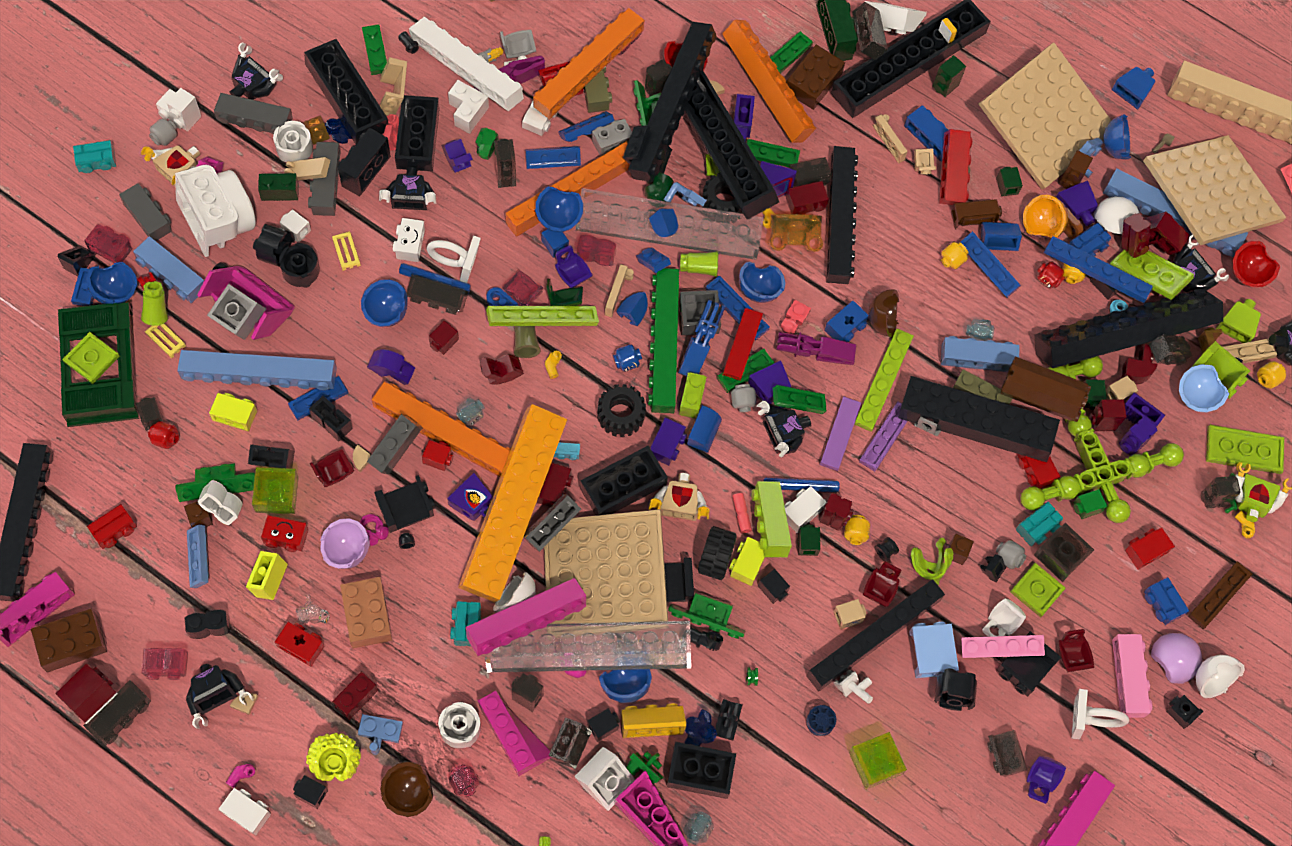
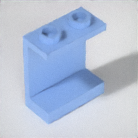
M936 622L933 625L926 626L925 623H918L910 629L909 636H913L918 666L915 669L916 678L937 677L939 674L944 673V669L948 668L954 669L956 672L959 671L952 624Z

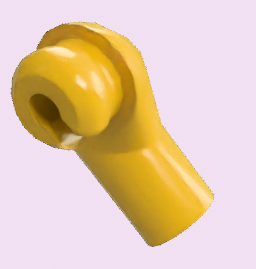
M768 208L762 212L764 214L762 224L765 228H771L776 218L775 213L771 208Z
M557 350L551 352L545 361V367L550 379L559 376L556 366L562 358V354Z
M1240 511L1235 518L1241 523L1242 535L1245 538H1252L1255 533V523L1248 521L1246 514Z

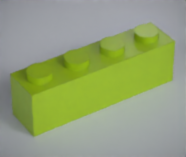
M757 481L755 489H752L751 497L752 501H755L754 515L758 517L757 532L761 535L760 549H763L764 557H788L792 544L780 482Z

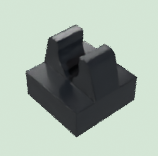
M995 554L994 557L987 556L985 559L988 565H981L980 568L991 581L997 582L1006 566L1002 556Z

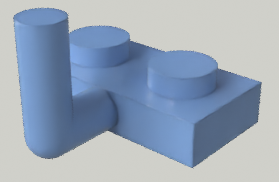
M1100 138L1089 140L1079 151L1090 157L1096 156L1102 150L1101 145L1104 142ZM1087 169L1085 176L1089 178L1093 172Z
M678 182L673 183L663 199L670 204L678 191L682 195V200L695 207L697 204L704 206L707 201Z
M362 714L358 736L374 739L369 748L373 755L379 754L382 740L399 743L403 722Z

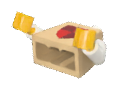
M145 146L142 148L141 155H145V161H150L152 158L156 170L175 186V173L195 168L197 164L194 159L200 155V152L194 146L186 152L180 146L162 150H153Z
M686 473L679 474L678 482L670 481L668 486H663L654 498L651 499L648 508L649 510L651 508L661 510L662 516L696 521V518L700 520V516H706L708 520L710 512L702 493L697 490V485L689 484L690 475Z

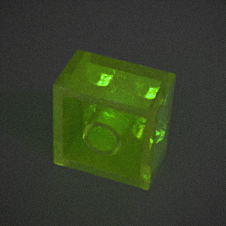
M256 467L252 506L255 513L295 514L299 478L296 469Z
M890 732L853 746L849 751L865 790L901 776L907 771Z

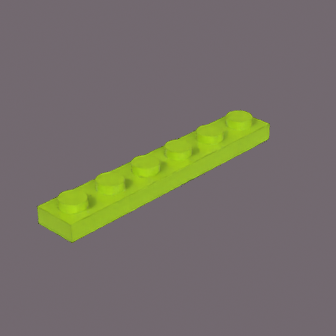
M488 306L486 309L489 326H597L599 323L596 306Z
M896 329L854 425L872 432L914 335Z

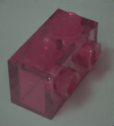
M98 223L84 240L90 251L112 263L123 262L132 251L130 240L125 235H118L110 227H103Z

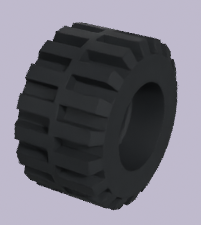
M717 173V176L712 175L710 180L708 179L704 185L702 197L707 201L702 206L703 210H706L707 215H711V219L715 220L717 218L718 222L725 220L727 223L730 222V219L733 221L737 220V216L741 217L743 215L735 199L732 201H722L716 196L720 193H727L733 197L720 173Z
M618 384L614 385V389L609 387L607 388V393L603 392L601 394V398L598 401L597 418L602 428L605 427V432L608 434L612 432V436L615 437L617 434H620V437H625V434L631 436L633 431L637 432L639 430V426L642 427L645 419L646 404L644 403V397H640L641 393L638 390L635 392L634 387L627 388L625 384L619 387ZM622 404L628 406L632 413L627 417H618L611 412V408Z
M715 526L710 529L698 566L699 574L722 580L725 577L737 539L736 533Z

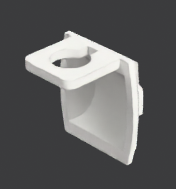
M1005 598L994 607L988 617L990 622L982 631L988 637H997L990 632V627H997L999 629L998 636H1004L1005 634L1009 636L1022 625L1026 615L1018 605Z

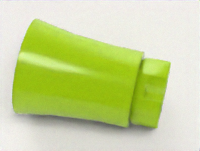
M718 251L682 253L680 271L717 277Z
M157 281L147 282L144 285L141 320L145 324L156 326L164 324L168 320L165 292L162 283Z

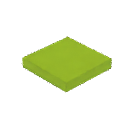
M89 332L62 360L93 384L120 356L116 351Z
M1034 563L1010 592L1039 617H1042L1066 588L1038 564Z

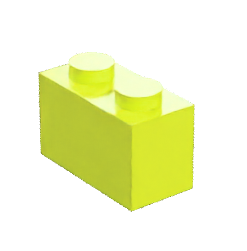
M218 393L209 414L212 421L249 431L257 409L255 404L249 399L240 400L229 393Z
M747 537L745 542L741 541L737 550L740 553L738 559L733 558L729 569L732 570L730 577L752 586L765 557L763 549H760V542Z
M260 551L246 588L257 598L274 600L288 564L277 553Z

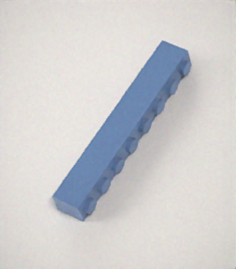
M1116 168L1103 194L1109 198L1117 196L1131 200L1144 215L1153 216L1167 211L1190 236L1193 235L1164 191ZM1248 232L1207 243L1206 245L1223 252L1227 256L1234 257L1235 252L1243 245Z
M181 350L177 372L181 379L185 381L202 380L207 383L221 381L225 384L237 382L243 385L260 384L266 387L279 385L283 388L297 386L301 389L312 387L319 390L334 389L337 367L334 360Z

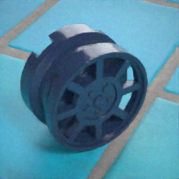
M815 706L806 718V726L813 735L826 736L831 733L836 725V714L828 706Z

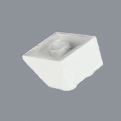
M604 747L574 776L581 786L607 811L614 806L615 799L635 781V778L620 759Z

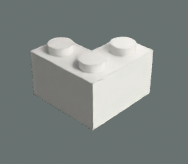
M457 80L448 92L449 104L457 108L454 113V125L470 134L488 110L489 99L482 92Z
M182 88L177 92L169 89L156 103L159 111L158 114L165 120L173 121L179 129L183 128L189 131L201 118L195 96Z

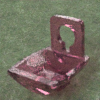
M520 270L502 287L521 306H530L543 293V287H539L529 276Z

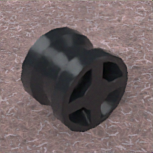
M886 537L883 543L877 544L874 547L878 556L885 562L890 560L892 555L899 553L897 544L890 537Z

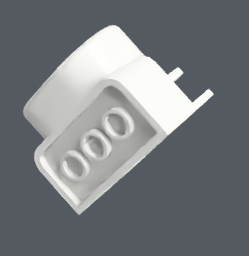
M201 165L175 173L176 201L205 257L209 256V246L217 244L219 248H224L225 241L255 228L256 220L251 201L235 172L227 170L216 173L213 167Z

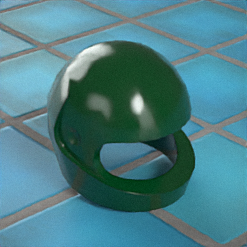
M659 172L653 182H647L649 185L644 189L648 201L656 206L668 203L663 199L674 183L671 177Z

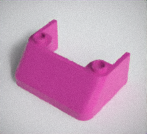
M241 266L210 270L197 294L198 297L212 296L216 302L227 285L230 284L266 308L258 322L254 325L255 330L251 336L253 340L271 336L292 314L295 308L291 302L251 271Z

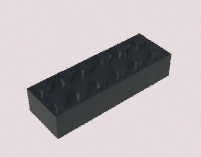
M334 39L305 51L306 67L354 143L357 144L361 134L366 133L369 128L383 134L386 125H388V118L338 40Z

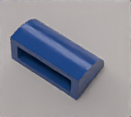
M982 222L981 241L989 250L1019 251L1022 238L1019 224Z
M702 405L689 435L687 445L709 453L722 421L721 416L714 410Z

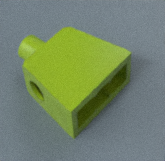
M1246 299L1244 304L1237 301L1216 329H1222L1224 334L1241 343L1251 342L1255 337L1261 316L1260 312L1254 309L1256 302L1252 299Z

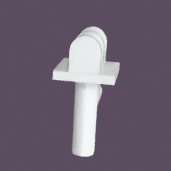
M847 670L845 676L842 675L839 681H834V685L845 697L854 692L866 703L872 702L873 697L864 691L872 684L868 677L860 683L857 673Z

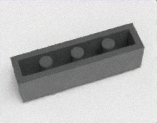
M220 93L214 109L216 119L221 123L235 124L241 128L248 127L259 132H270L273 135L277 127H281L285 122L292 121L293 119L290 108Z
M317 142L316 149H313V159L326 157L330 160L327 176L310 181L312 197L308 198V208L312 209L313 215L335 216L339 177L338 165L341 154L339 143Z

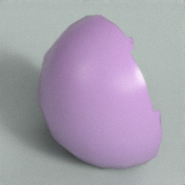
M350 518L339 519L331 523L324 530L320 539L323 560L329 566L338 569H349L357 566L366 556L370 546V538L365 527L358 521Z
M1168 633L1161 636L1154 643L1151 650L1152 658L1164 668L1165 676L1171 683L1183 684L1192 680L1203 662L1199 645L1195 640L1183 633Z

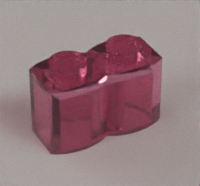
M581 235L577 245V255L586 262L595 261L602 266H612L616 255V244L606 239L598 240L591 235Z
M145 648L141 673L147 676L149 680H159V677L167 676V679L180 680V677L186 676L188 652L186 649Z

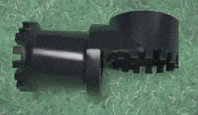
M687 624L686 630H684L685 632H683L681 637L682 641L687 640L695 644L697 648L703 645L707 649L709 648V650L712 649V651L720 649L723 637L719 633L714 631L700 632L692 628L690 624Z

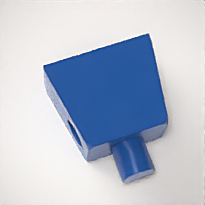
M1135 67L1116 81L1112 91L1138 110L1156 82L1152 78L1154 71L1151 68H1146L1143 71L1139 67Z

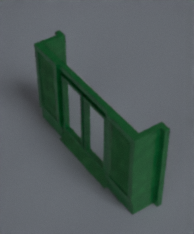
M129 302L58 309L62 416L67 422V427L139 419V412L135 406L130 325V315H133V307L130 306ZM89 332L97 338L117 336V353L120 356L117 359L119 378L96 380L93 384L89 381L72 383V368L62 360L71 351L70 341L82 340Z

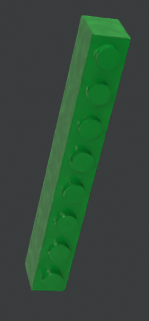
M663 268L656 275H653L652 286H656V291H652V303H655V308L651 309V319L655 321L654 325H651L650 336L654 337V342H650V354H653V360L650 359L649 371H653V377H649V388H652V394L648 396V406H652L651 413L674 414L676 404L679 269Z

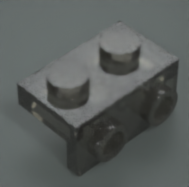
M1015 730L995 736H988L990 741L987 742L990 753H994L996 761H993L996 773L1006 777L1027 771Z

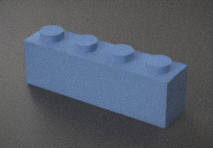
M150 236L133 251L137 264L142 268H148L154 278L157 279L159 277L163 280L162 283L168 289H174L180 299L183 301L186 299L192 303L198 298L197 294L204 283V279Z
M955 336L945 337L941 345V365L1008 372L1014 357L1019 358V345L1011 342L996 343L993 340L977 341L974 338L958 339Z

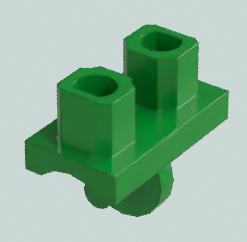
M647 751L643 756L648 761L638 752L633 753L629 757L631 760L626 766L633 776L640 769L646 770L653 785L659 783L664 778L652 766L654 765L658 770L662 767V764L657 761L661 756L658 752L652 756Z

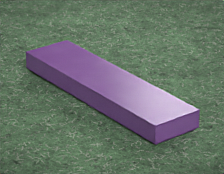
M843 396L820 462L821 466L835 471L839 470L861 402Z
M897 401L859 460V463L874 472L908 422L898 418L902 405L899 401Z

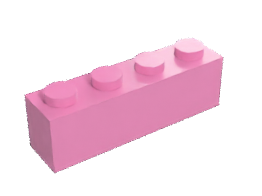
M1118 634L1112 639L1120 712L1125 713L1129 718H1144L1152 711V701L1148 696L1150 683L1146 678L1148 665L1147 661L1144 660L1145 642L1142 641L1141 634Z
M1044 635L962 638L963 658L1045 655Z

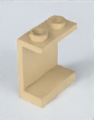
M389 57L380 78V82L394 85L393 93L386 91L379 105L386 116L390 114L395 115L404 99L407 61Z

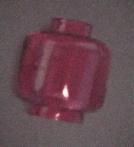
M462 764L452 769L449 783L456 795L469 797L476 792V788L479 786V779L471 766Z

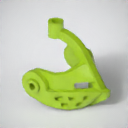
M939 538L936 542V547L939 551L938 563L925 560L921 549L914 547L911 551L912 564L916 572L930 581L933 579L937 585H939V581L953 560V550L951 548H946L944 552L943 546L946 543L944 538Z

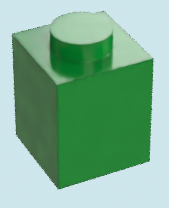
M1099 489L1080 495L1073 502L1074 510L1081 520L1102 513L1107 507Z

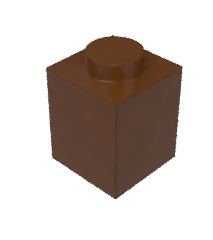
M198 501L184 506L192 528L197 525H204L205 527L213 525L209 512L204 510Z
M955 534L948 547L953 550L952 561L963 565L969 556L974 541Z

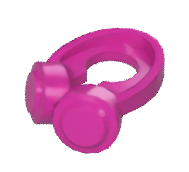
M369 514L363 516L359 523L363 527L369 522L376 523V533L366 530L370 538V546L378 543L379 539L385 540L388 537L389 530L383 525L379 517Z

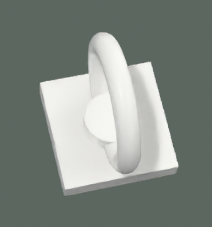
M473 236L469 251L455 243L436 240L427 245V252L434 260L451 267H463L460 281L467 283L481 238ZM445 248L458 253L460 258L459 260L446 258L438 254L434 249Z
M1079 689L1074 699L1072 739L1080 740L1085 730V725L1115 728L1123 727L1129 723V717L1123 712L1087 706L1088 690ZM1092 716H1104L1115 719H1100Z

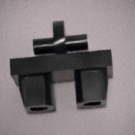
M725 699L722 700L714 736L734 740L743 704L733 703Z

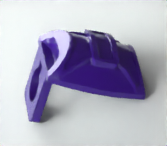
M571 245L555 254L557 264H555L556 270L561 279L570 288L580 285L593 276L584 260L576 253L574 254ZM569 252L567 258H561L564 253Z
M1039 756L1033 763L1027 777V782L1030 783L1028 796L1046 804L1049 800V793L1053 792L1062 781L1066 766L1049 757ZM1041 788L1044 796H1038L1034 789Z

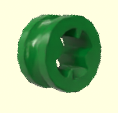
M747 667V686H750V684L758 685V668L751 670L750 667Z

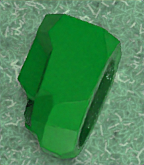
M482 128L475 141L477 154L482 159L489 160L497 146L499 136L494 130Z

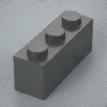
M139 183L119 194L124 206L148 237L150 236L157 241L172 232L169 225L171 224L169 217L166 214H161L159 204L156 201L152 202L150 199L151 195L146 188L142 189Z
M401 414L367 462L379 472L389 475L423 427L410 417Z
M563 494L525 532L523 538L535 550L540 552L581 508L568 495Z

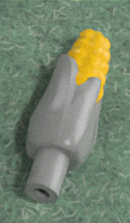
M501 47L492 50L489 48L477 55H481L485 61L491 63L503 54V49Z

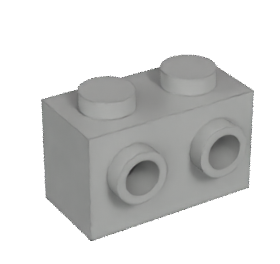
M625 119L616 120L607 126H600L592 131V142L601 157L625 142L628 143L632 131Z

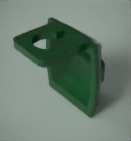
M547 279L546 287L550 306H577L582 304L583 287L553 291L551 279Z

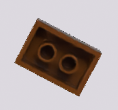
M816 44L786 83L794 91L798 101L814 110L832 88L834 81L842 75L845 62Z
M92 608L31 629L40 665L47 673L107 652L97 614Z

